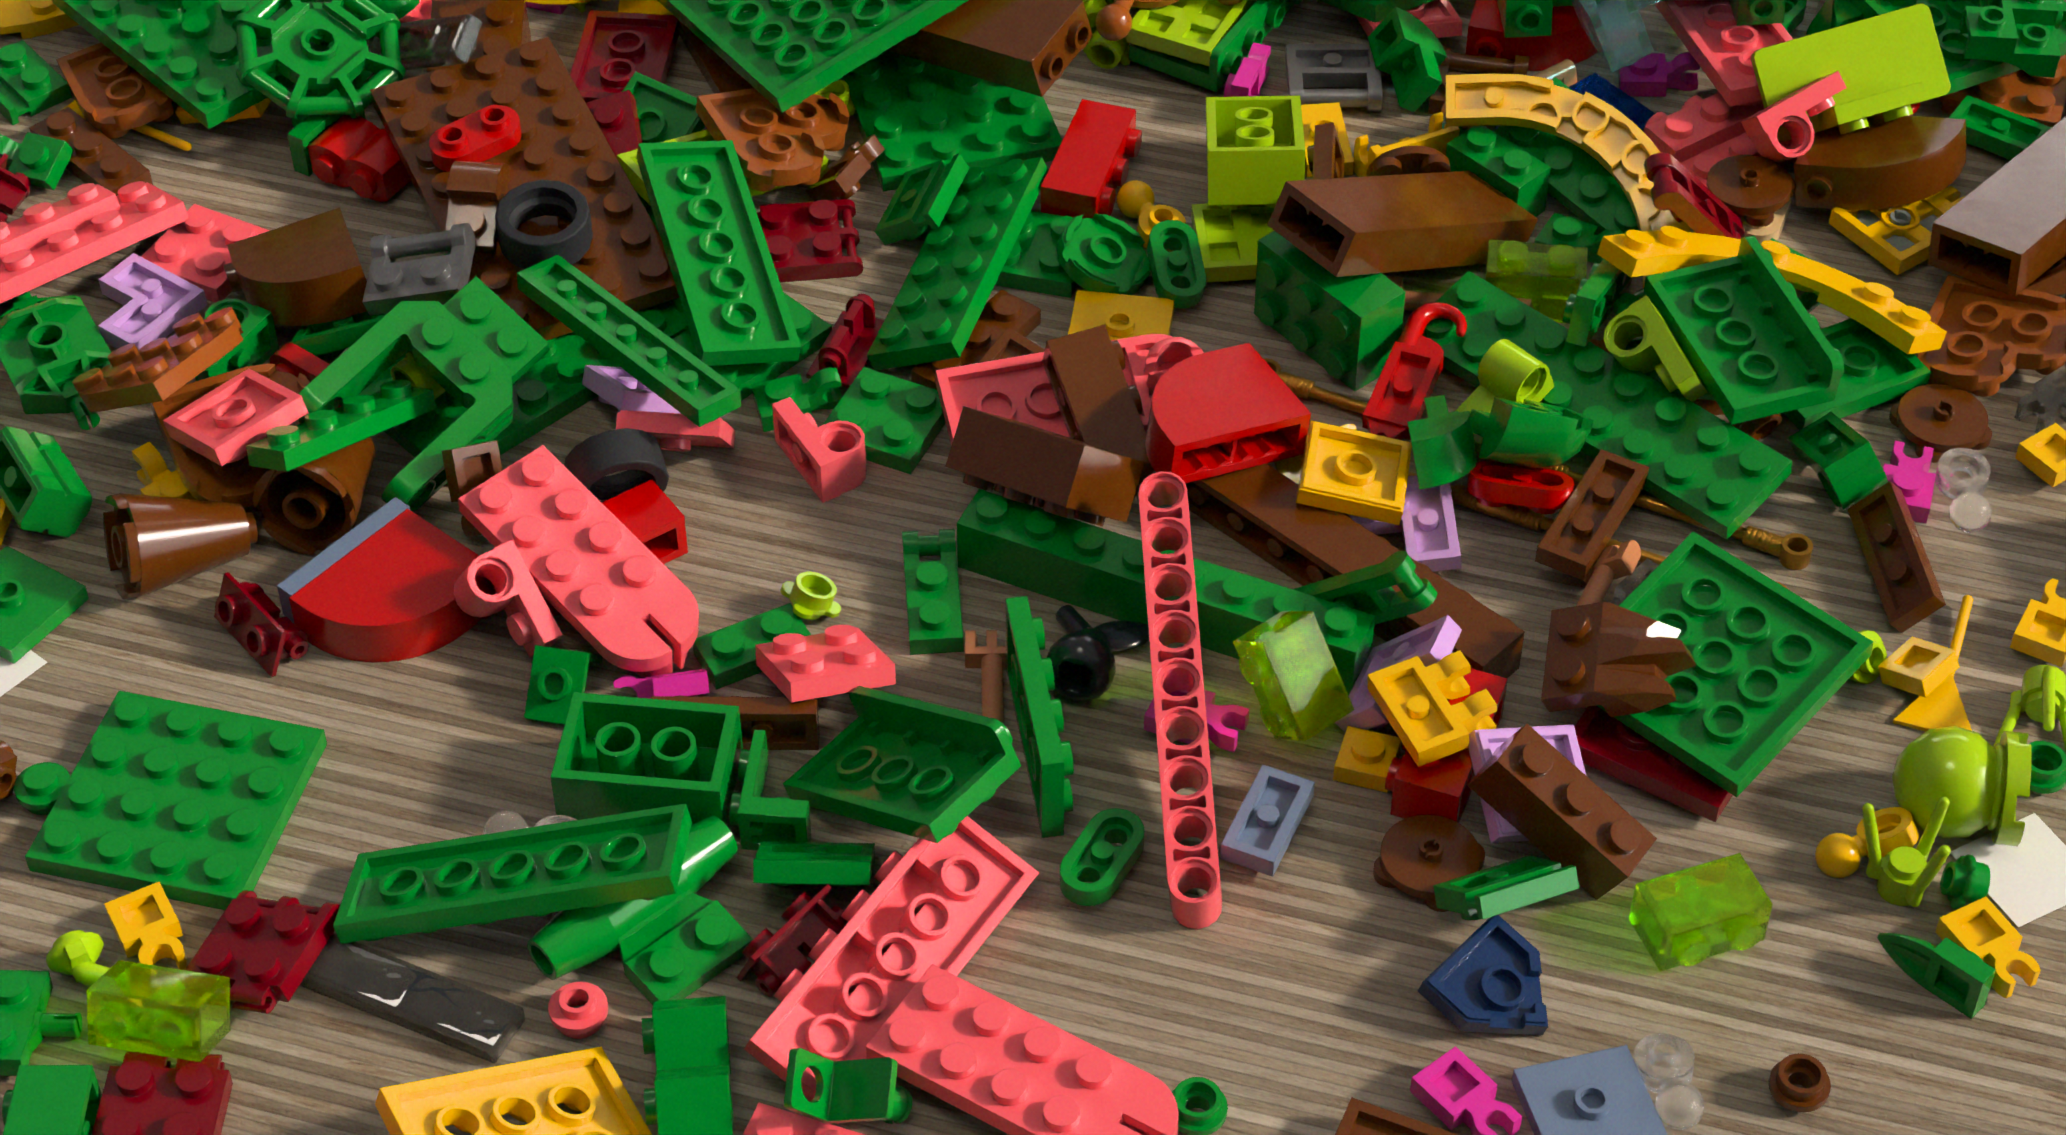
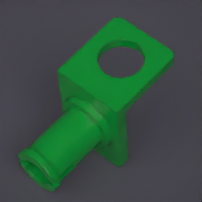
M794 1048L789 1052L784 1106L790 1111L825 1124L883 1120L888 1124H893V1121L895 1124H900L909 1116L913 1104L910 1092L905 1087L896 1086L898 1063L895 1059L883 1057L832 1061L802 1048ZM807 1067L812 1070L816 1079V1093L812 1101H808L805 1098L801 1087L802 1075Z

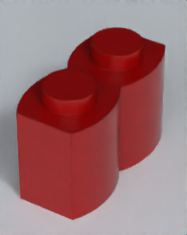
M343 115L308 145L313 172L321 181L340 187H351L355 193L363 198L386 202L411 180L386 129H379L365 118L358 117L353 119L350 115Z

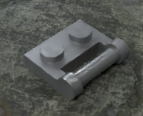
M1286 44L1285 67L1288 96L1300 95L1301 105L1339 102L1340 107H1366L1367 112L1382 111L1381 73L1379 69H1376L1370 44ZM1316 87H1348V88H1361V87H1365L1366 89H1312V88H1316Z
M469 223L455 224L451 226L449 231L393 239L389 234L373 236L370 241L372 260L362 301L369 315L386 314L401 301H439L442 305L448 302L469 281L475 250V236ZM451 251L449 255L395 262L396 258Z

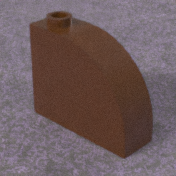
M1883 114L1867 117L1869 127L1841 135L1838 126L1815 132L1814 142L1810 150L1804 155L1798 156L1794 163L1796 206L1876 210L1907 205L1939 193L1957 179L1966 163V119L1904 116L1885 122Z
M340 207L227 245L232 262L223 266L233 293L243 290L247 303L271 311L274 324L285 326L314 325L344 319L367 311L362 302L367 281Z

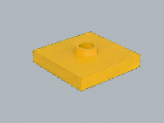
M1077 290L1068 335L1105 325L1110 340L1146 334H1165L1170 336L1174 315V300Z
M1311 421L1305 444L1296 503L1399 525L1404 509L1412 450L1411 442Z

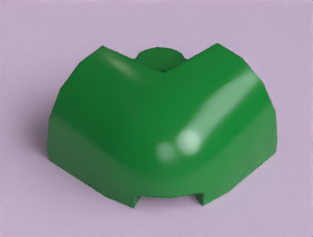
M1494 397L1490 413L1471 409L1470 413L1473 432L1483 437L1479 458L1523 468H1550L1561 465L1580 452L1591 432L1594 421L1572 409L1524 399L1523 403Z

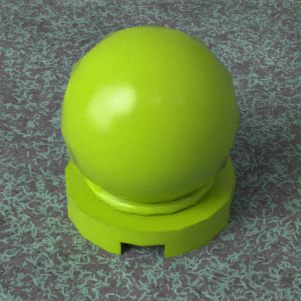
M1950 726L1929 729L1911 741L1897 757L1892 780L1899 807L1909 810L1916 827L1924 832L1938 800L1941 797H1947L1950 804L1938 831V837L1944 839L1969 837L1987 826L1992 833L1994 844L2018 847L2023 836L2025 822L2016 821L2017 796L2029 797L2031 744H2027L2029 734L2004 731L2000 743L1995 744L1993 747L1978 732L1961 727Z

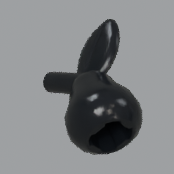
M1062 606L1056 613V620L1069 634L1058 639L1050 647L1046 657H1050L1052 661L1055 682L1054 690L1072 701H1089L1099 698L1109 689L1115 676L1116 666L1112 651L1135 649L1149 641L1148 624L1124 620L1106 622L1092 628L1073 606Z

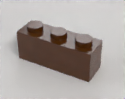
M1105 325L1047 340L1042 363L1070 438L1144 461L1145 464L1138 484L1142 483L1146 477L1153 474L1154 469L1146 452L1145 440L1147 431H1145L1139 416L1143 412L1141 398L1135 385L1128 386L1122 370L1125 369V358L1120 343L1117 340H1110Z
M1527 723L1494 751L1467 785L1552 861L1560 862L1562 868L1569 865L1576 866L1579 885L1596 900L1627 879L1657 839Z

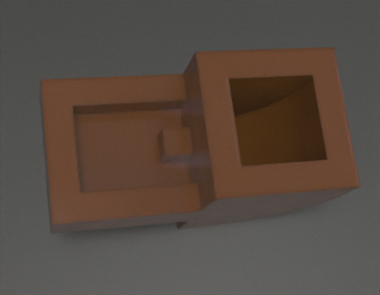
M454 161L451 166L446 187L449 205L445 231H449L452 225L469 223L475 236L474 253L496 254L498 234L495 214L498 203L508 193L510 169L506 163Z

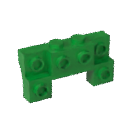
M1984 0L1985 7L1965 6L1959 26L1960 34H1968L1963 51L1964 59L2000 61L2014 65L2030 76L2054 78L2061 57L2055 29H2059L2062 24V1Z

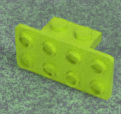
M1922 3L1756 50L1751 56L1764 108L1822 76L1839 71L1847 88L1832 96L1836 103L1835 105L1813 117H1809L1814 132L1838 126L1842 135L1869 127L1867 117L1882 113L1884 121L1887 122L1913 114L1911 105L1944 96L1951 88L1930 9ZM1780 126L1777 132L1778 141L1791 140L1792 138L1787 128Z

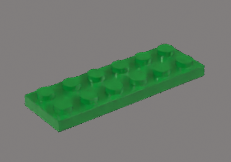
M733 141L639 143L636 159L698 359L708 366L798 361L801 344Z
M1042 157L1026 160L1012 159L1000 165L984 168L974 166L969 168L939 228H931L867 354V358L874 370L960 358L1041 191V185L1049 170Z
M679 804L359 853L333 927L340 944L363 940L378 941L389 936L416 932L432 933L443 928L470 924L486 925L497 920L524 916L541 917L557 911L584 907L600 908L611 903L638 899L654 900L665 895L676 894L692 820L687 805Z

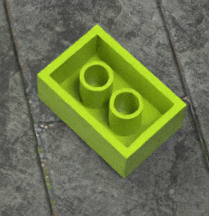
M1300 95L1206 97L1208 205H1217L1225 210H1237L1246 205L1266 204L1267 207L1274 209L1286 181L1305 180V142Z

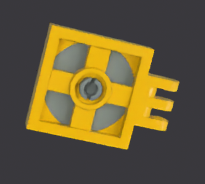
M1949 186L1923 200L1892 208L1847 210L1834 207L1831 210L1829 224L1893 273L1899 275L1928 259L1933 222L1965 196L1960 198V191L1953 186Z

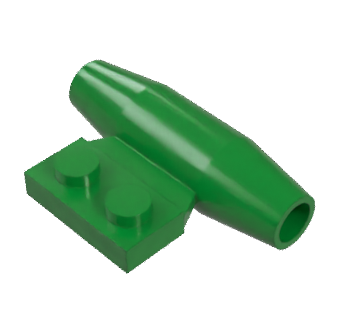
M709 816L692 824L676 894L665 895L654 900L638 899L611 903L600 908L584 907L558 911L527 942V948L532 960L546 977L555 980L619 950L625 976L652 1005L654 1001L685 999L744 956L742 952L753 940L717 900L712 901L696 894L737 853L738 847L732 832L716 816Z

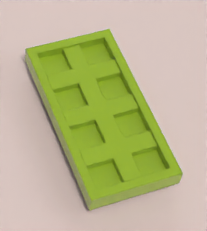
M1180 0L1164 7L1140 8L1132 19V28L1126 36V42L1145 47L1151 51L1179 57L1192 63L1209 66L1212 50L1257 0H1243L1234 6L1223 5L1217 0Z
M1208 203L1192 204V227L1198 237L1206 273V282L1256 279L1258 240L1274 231L1268 226L1273 208L1267 207L1266 204L1246 205L1237 210H1225L1217 205H1208Z

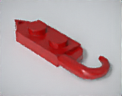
M1433 302L1426 303L1412 312L1408 317L1398 342L1395 341L1363 412L1362 428L1368 429L1371 434L1399 440H1410L1408 421L1421 419L1426 408L1424 398L1431 396L1442 371L1444 350L1432 339L1422 335L1431 320L1445 318L1455 324L1456 335L1464 337L1468 325L1465 316L1458 308L1447 303Z

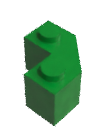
M726 996L654 1001L652 1018H642L644 1055L655 1054L656 1058L655 1088H644L646 1125L657 1124L658 1135H733V1103L730 1085L731 1061Z

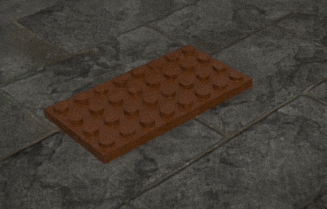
M549 37L483 55L445 68H439L435 71L370 90L372 104L437 232L445 231L449 205L446 187L449 172L437 168L432 162L429 147L431 135L439 128L487 106H507L515 110L519 116L521 139L515 147L484 162L506 163L510 169L508 192L523 183L537 180H553L575 187L586 197L591 216L592 241L590 249L579 261L572 265L635 312L679 298L660 234ZM545 215L522 223L516 230L532 236H547L564 230L572 222L559 216ZM499 241L497 242L496 254L474 253L468 283L477 276L546 341L574 332L518 290L517 272L524 269L513 265L502 254Z

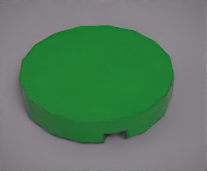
M1094 214L1093 218L1083 219V215L1075 216L1065 225L1056 247L1060 265L1068 276L1088 291L1126 295L1135 294L1144 285L1151 272L1149 258L1143 248L1145 241L1140 234L1124 221L1109 215Z

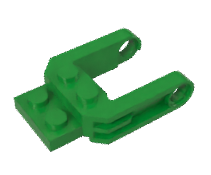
M477 276L444 305L439 301L399 302L299 393L303 398L308 414L320 410H335L339 405L343 406L344 399L359 395L405 352L410 351L414 361L463 407L468 408L389 482L381 497L385 503L396 497L410 506L412 512H415L447 483L442 450L493 441L513 422V384L549 352V343ZM306 415L299 418L297 421L299 423L305 422Z

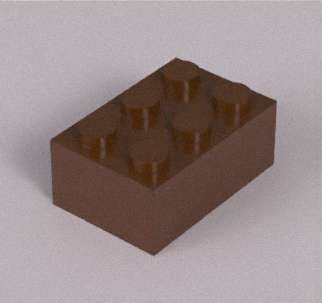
M963 406L945 467L965 473L962 482L964 484L993 492L994 489V491L1002 493V496L1028 505L1034 504L1043 507V511L1103 527L1106 518L1127 522L1145 462L1026 423Z

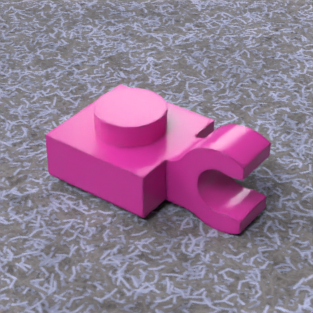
M1690 52L1681 53L1669 62H1666L1665 53H1619V96L1666 97L1667 88H1677L1683 91L1698 89L1697 73H1685L1684 71L1700 70V66Z
M706 669L653 675L644 678L621 676L613 680L614 688L631 687L636 691L638 698L651 699V696L679 695L699 697V694L710 693Z

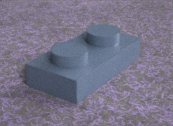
M1262 764L1221 843L1220 859L1273 877L1314 797L1315 782Z

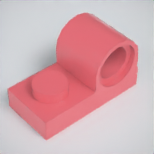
M1839 71L1818 78L1746 118L1741 123L1749 139L1751 138L1756 150L1762 157L1779 163L1804 155L1810 150L1814 142L1815 132L1809 117H1813L1835 105L1836 103L1832 96L1847 87ZM1780 126L1787 128L1790 132L1792 139L1789 149L1782 147L1778 141L1777 132Z
M791 397L772 404L776 443L822 503L841 496V494L853 490L863 483L866 479L865 435L858 425L849 421H834L817 427L812 415L808 412L803 414Z
M513 539L494 547L491 551L481 554L474 559L454 584L453 594L456 598V603L468 615L482 618L505 610L508 616L506 622L509 633L519 646H524L529 658L534 655L535 645L551 647L563 635ZM480 576L490 580L494 585L495 595L482 592L476 584L475 577Z

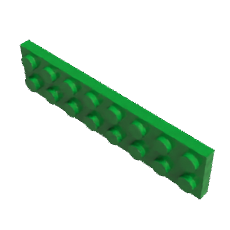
M1467 271L1436 301L1458 308L1465 316L1468 325L1465 336L1458 337L1456 335V326L1451 320L1437 318L1427 324L1422 336L1432 339L1444 350L1443 367L1473 386L1478 387L1480 385L1478 368L1484 354L1497 341L1501 339L1510 340L1549 368L1555 387L1540 403L1572 409L1594 420L1591 432L1580 451L1595 459L1602 449L1648 466L1649 473L1646 477V484L1643 487L1644 490L1726 540L1792 474V460L1687 400L1674 391L1670 393L1664 385L1644 373L1622 367L1613 355L1589 342L1586 347L1566 342L1567 328L1470 271Z

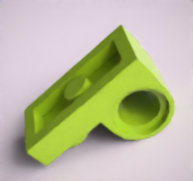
M1647 295L1631 304L1629 308L1608 322L1604 330V342L1606 348L1622 367L1631 371H1640L1644 374L1656 370L1670 393L1679 389L1685 398L1691 402L1708 393L1663 317ZM1643 336L1641 343L1636 348L1626 350L1627 344L1633 338Z
M1501 339L1488 349L1478 368L1480 385L1455 411H1470L1471 413V409L1490 413L1494 397L1523 403L1524 399L1540 402L1555 387L1549 368L1510 340ZM1473 432L1476 451L1480 453L1483 437Z

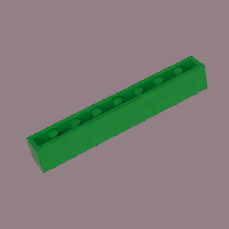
M978 489L957 522V559L959 568L1120 621L1127 620L1148 624L1141 540L1075 519L1058 516L1043 511L1041 508ZM1166 550V551H1162V552H1160V553H1161V554H1170V553H1174L1175 551ZM1193 558L1202 648L1349 696L1372 650L1374 615ZM1169 596L1165 597L1163 600L1173 601L1179 599L1180 597Z

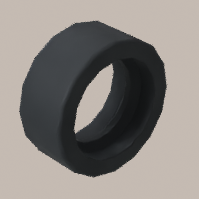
M537 180L523 183L510 190L497 206L495 221L502 254L515 266L526 269L555 255H559L570 264H574L590 249L593 236L590 209L586 197L571 185L553 180ZM545 215L559 216L572 222L564 230L547 236H532L516 230L522 223Z
M625 428L609 430L591 436L576 445L566 456L564 466L601 503L651 479L664 492L669 479L660 445L655 436L643 430ZM627 470V471H624V472H621V473H618V474H615V475L606 476V475L612 474V473L617 472V471Z

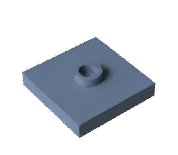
M1627 1045L1513 1070L1512 1084L1534 1135H1668Z

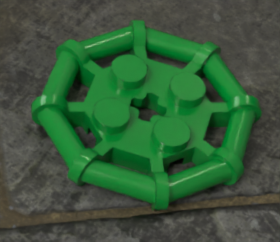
M261 0L248 12L236 15L232 24L233 30L237 33L239 68L236 71V75L243 85H251L284 109L286 117L297 119L299 115H350L351 118L356 119L364 116V110L372 103L371 89L401 81L405 76L406 69L401 64L398 37L401 23L394 13L384 12L369 0ZM302 2L331 3H322V9H310V3ZM345 6L351 9L360 17H362L365 21H360L354 15L349 13L347 10L344 9ZM282 7L288 9L276 21L268 20ZM261 37L270 40L271 53L258 57L256 38ZM373 37L380 39L381 55L369 52L367 39ZM313 42L320 45L326 42L329 44L328 50L322 52L311 49L309 43ZM364 70L376 73L357 91L351 83ZM278 71L296 84L293 92L270 77L268 73ZM337 89L341 95L305 97L308 90L317 95H326Z

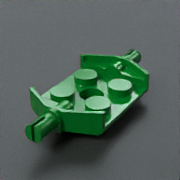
M29 291L12 298L11 301L14 307L0 316V362L19 395L24 413L57 414L73 412L81 429H90L87 418L92 427H96L100 422L98 413L89 412L72 381L91 369H103L109 365L110 362L107 356L111 351L83 301L75 295L38 298L35 295L32 297ZM55 339L57 341L49 345H40L47 340Z

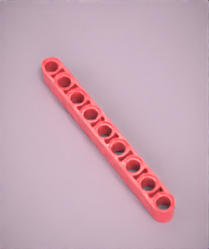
M1161 471L1153 473L1143 480L1139 487L1138 496L1167 881L1173 917L1179 924L1187 928L1201 929L1213 924L1220 916L1222 911V892L1191 524L1185 482L1180 476L1172 472ZM1161 505H1172L1167 508H1157ZM1166 550H1175V551H1176V552L1170 553V554H1161V553H1160V552L1166 551ZM1169 596L1180 597L1179 599L1173 601L1163 600L1165 597ZM1175 642L1185 644L1182 647L1178 648L1166 647L1167 645ZM1177 690L1189 692L1183 696L1170 695V693ZM1182 738L1194 740L1190 744L1183 746L1173 744L1174 741ZM1186 787L1198 790L1191 795H1179L1176 793L1178 790ZM1190 837L1203 840L1194 846L1180 844L1182 840ZM1193 888H1201L1208 891L1203 896L1197 898H1189L1183 895V893Z

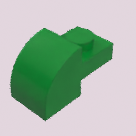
M1395 7L1368 36V41L1376 69L1391 75L1399 106L1415 112L1428 97L1435 93L1438 86L1442 83L1438 66L1445 60L1447 54L1438 38L1423 22L1407 11Z
M1445 395L1424 398L1427 418L1408 421L1419 489L1436 487L1455 481L1473 470L1478 461L1470 411L1448 412Z

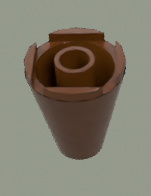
M368 437L287 472L267 469L256 483L253 495L254 508L259 504V508L265 518L261 524L266 532L286 548L301 554L313 555L316 550H325L329 544L355 527L376 455L372 439Z
M124 493L109 495L105 499L106 503L114 506V511L103 512L107 559L110 571L121 570L125 583L115 585L122 599L144 596L249 554L250 544L257 542L258 532L255 517L252 512L245 513L240 503Z

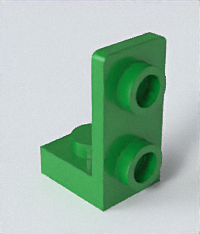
M754 729L751 748L741 750L738 779L740 783H743L742 792H733L731 797L730 825L739 826L740 843L743 850L758 851L762 841L811 842L812 837L809 801L793 800L786 797H763L769 765L766 730Z

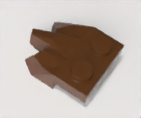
M1598 602L1555 609L1551 611L1541 701L1549 712L1602 705L1610 717L1643 713L1677 701L1674 689L1665 679L1670 675L1692 668L1696 664L1685 644L1680 639H1676L1681 630L1610 602Z

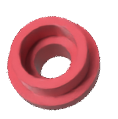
M572 982L559 988L550 998L548 1004L550 1020L567 1037L582 1039L592 1036L601 1028L607 1017V997L601 988L592 983ZM584 1005V1006L579 1007V1008H572V1007H574V1006Z

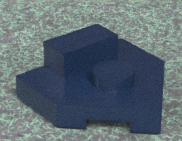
M1499 915L1488 918L1422 982L1418 989V992L1461 1031L1542 1036L1548 1028L1546 1005L1542 1003L1539 978L1542 973L1540 953Z

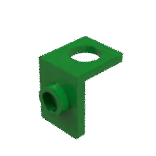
M535 645L524 717L526 719L565 724L573 692L585 693L589 662L602 664L603 657L592 653Z

